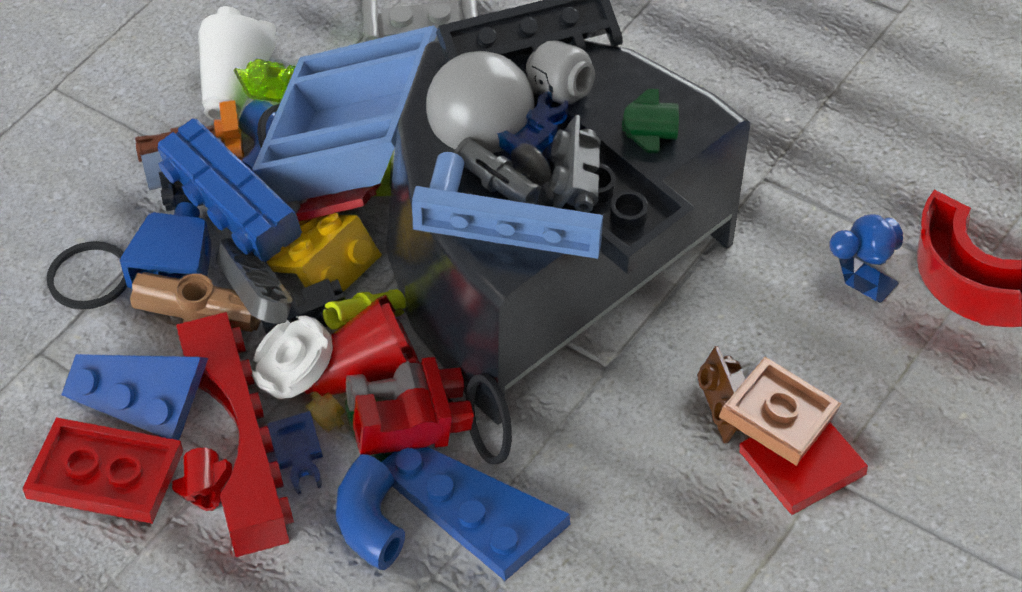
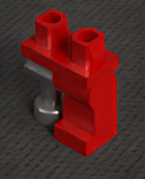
M426 357L422 358L421 364L409 363V361L402 363L396 370L393 378L368 382L363 374L348 375L346 377L347 403L349 410L354 411L353 429L360 455L395 452L407 448L417 449L434 444L435 448L448 446L450 433L471 430L474 415L470 401L448 402L447 400L463 397L464 379L461 369H438L436 358Z

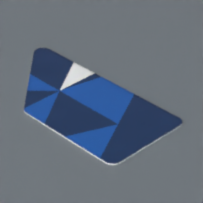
M854 257L839 259L845 284L878 303H882L898 285V281Z

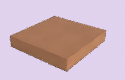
M764 357L726 402L719 417L797 466L837 414L842 403L769 358Z

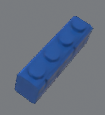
M192 118L179 127L177 133L172 132L158 142L157 148L162 158L158 165L165 177L171 183L179 180L184 185L182 188L185 195L196 207L201 204L207 207V214L214 225L221 231L227 227L233 233L231 234L233 241L245 255L252 251L261 261L266 262L279 253L281 247H287L300 237L302 231L296 212L197 119Z

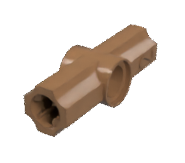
M143 272L142 274L137 273L132 283L130 301L132 308L179 317L182 318L183 323L227 312L231 328L240 327V330L248 332L257 331L261 323L260 319L249 313L235 290L213 286L212 281L203 274H190L177 279Z

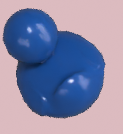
M868 214L857 219L850 231L840 230L832 235L829 247L832 254L839 259H850L857 254L866 263L882 265L891 258L895 250L902 246L903 232L895 219Z

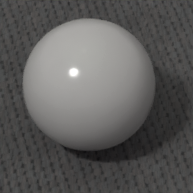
M474 51L454 57L436 73L427 93L426 113L430 127L443 143L453 149H456L460 142L467 137L473 138L476 143L491 153L500 152L510 147L514 149L528 133L534 117V95L526 75L510 59L493 52Z

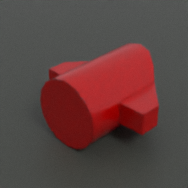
M205 447L191 449L183 456L184 476L172 481V490L196 507L205 511H213L219 506L221 490L231 476L232 464L227 459L219 461V455L213 449Z

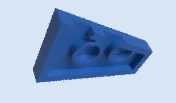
M76 354L61 395L158 436L180 440L208 358Z

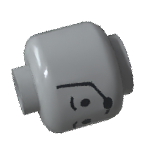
M547 41L540 45L530 55L526 64V73L533 93L563 105L573 104L586 96L591 90L595 79V69L588 53L579 47L560 41Z

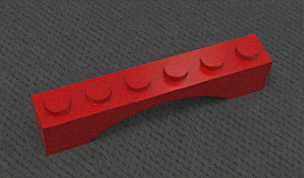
M227 312L176 324L184 357L208 358L198 388L207 392L225 408L236 423L239 431L237 459L231 476L220 494L235 556L240 557L288 544L289 538L286 525L294 523L288 497L278 498L276 489L284 487L278 462L273 461L269 463L266 454L274 452L268 426L259 428L257 419L264 418V413L258 392L249 394L247 387L254 385L255 381L252 376L249 359L240 361L238 353L246 352L240 327L231 328Z

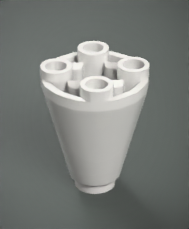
M229 6L218 8L217 14L210 15L202 20L198 32L202 104L207 118L213 121L221 119L219 102L235 100L237 112L240 114L275 50L277 40L275 37L276 26L274 24L243 16L237 9Z

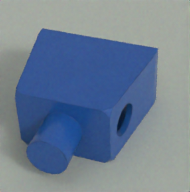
M181 202L176 206L173 215L153 212L146 217L120 259L127 288H132V283L137 273L142 274L143 272L177 279L190 274L208 276L212 250L207 222L199 218L200 210L195 205Z

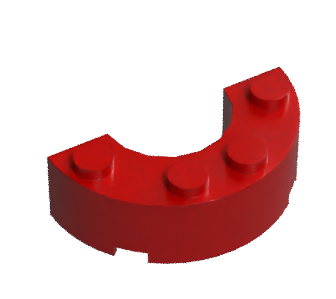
M934 189L928 197L922 212L917 249L918 269L926 287L948 309L981 325L1022 327V259H1001L986 254L975 246L968 236L971 207Z

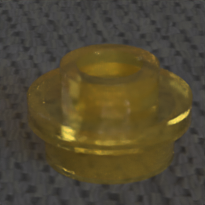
M316 391L310 395L312 400L305 408L323 430L329 433L333 428L337 427L340 429L345 425L340 418L345 413V410L329 392L323 397Z

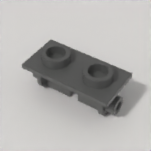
M575 115L566 129L559 130L554 137L551 155L556 157L555 170L550 179L549 191L554 193L553 207L562 208L567 203L573 205L577 211L590 212L598 202L599 175L594 173L599 168L600 139L591 129L579 130L580 116Z

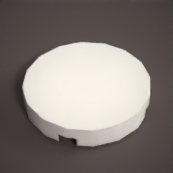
M306 315L297 316L299 319L290 323L287 320L285 323L276 325L265 335L256 349L253 359L257 363L256 372L252 370V376L258 387L269 396L277 399L292 398L306 391L321 377L328 366L333 350L332 337L327 329L314 318Z

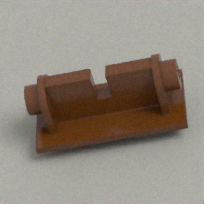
M715 346L705 363L700 367L697 376L699 386L703 390L711 409L712 419L718 427L723 442L728 443L734 433L740 430L721 419L719 415L726 402L745 381V377L741 370L740 362L734 360L732 356L723 357L719 346Z

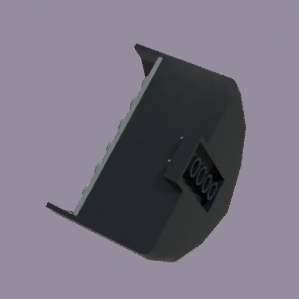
M439 40L428 43L424 48L397 126L386 252L398 289L405 297V310L412 329L445 369H461L464 379L463 392L465 395L468 384L473 376L488 374L498 383L505 397V391L706 237L711 235L726 249L733 245L750 122L715 94L632 49L619 46L613 47L609 44L584 40L586 52L595 69V79L589 93L575 103L567 105L539 97L533 93L535 109L528 133L514 149L510 147L493 154L497 157L505 156L512 161L515 170L542 187L541 196L535 205L553 207L554 193L549 191V183L555 170L556 157L551 155L552 143L556 133L559 130H565L574 116L579 115V130L591 129L600 139L599 168L594 173L599 175L598 202L590 212H587L603 215L602 241L598 259L413 230L412 198L415 187L429 188L438 155L443 152L454 153L456 150L443 143L434 134L428 122L426 113L428 89L436 73L446 64ZM529 53L508 58L527 77L526 64L530 57ZM647 89H659V103H678L677 140L659 139V153H646L623 133L621 127L625 108ZM486 165L488 170L509 183L508 179ZM465 167L463 168L457 192L509 200L498 191H488L482 186L480 178ZM567 203L561 208L577 211L573 205ZM480 382L476 389L474 404L499 425L502 423L497 401L490 388L485 383Z

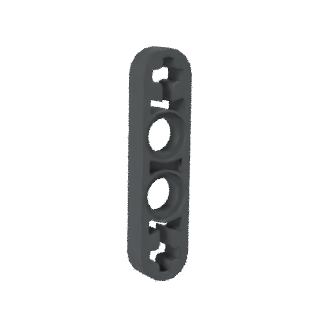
M222 239L216 256V263L249 313L265 322L285 323L288 319L293 300L267 262L261 261L252 251L245 255L237 247L233 239Z

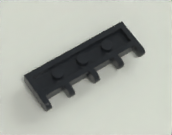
M542 0L439 25L436 31L446 63L454 57L474 51L493 52L506 58L527 53L531 55L540 45L547 41L570 43V45L579 47L586 52L584 39L607 34L609 42L613 47L623 43L622 33L610 0Z

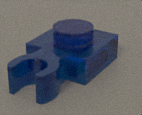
M549 91L544 92L538 99V105L527 113V123L515 134L507 130L497 133L499 147L529 165L553 142L557 133V125L564 122L568 116V101L565 100L558 108H550L552 93Z
M308 411L267 423L280 470L293 466L290 478L295 492L302 494L299 480L305 475L313 476L318 489L321 488L322 478L320 471L311 461L322 458L323 453L311 412Z

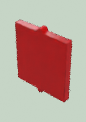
M381 183L371 187H362L336 194L308 198L306 202L300 204L301 208L296 212L298 222L365 206L372 196L377 195L376 191L381 186Z

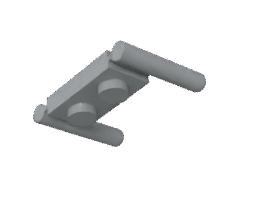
M362 0L365 42L433 25L437 29L439 25L478 16L476 0H461V5H458L457 1L381 8L382 13H378L377 0Z

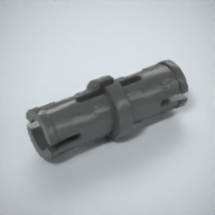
M471 137L465 138L457 146L454 153L463 158L465 162L464 167L480 178L482 186L488 191H498L511 201L529 204L537 203L542 193V187L515 170L512 161L505 156H495L476 143ZM486 165L508 179L509 183L488 170Z

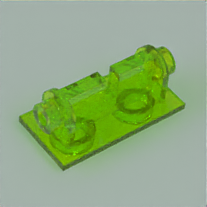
M255 59L247 64L246 69L235 68L233 71L248 98L281 103L296 66L289 65L286 69L282 63Z

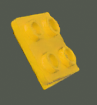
M334 213L300 221L299 225L302 231L300 237L287 247H281V251L266 262L273 272L297 274L304 287L327 278L330 282L338 279L344 292L382 254L358 215H338Z

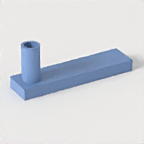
M443 152L439 154L430 187H415L412 198L413 230L596 259L599 257L603 215L459 193L457 191L465 162L456 153Z

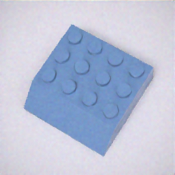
M433 25L300 57L252 172L285 203L380 184L396 145L397 126L424 48L428 43L435 41L437 35L436 27Z

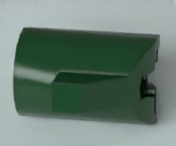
M647 89L625 108L621 125L623 133L646 153H659V139L677 140L678 103H659V89Z

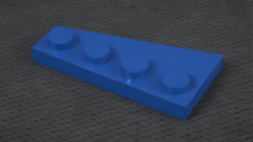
M429 447L407 448L395 451L382 461L394 477L395 481L392 486L504 581L571 525L569 513Z

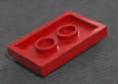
M56 417L22 489L26 499L153 524L184 450L180 440Z

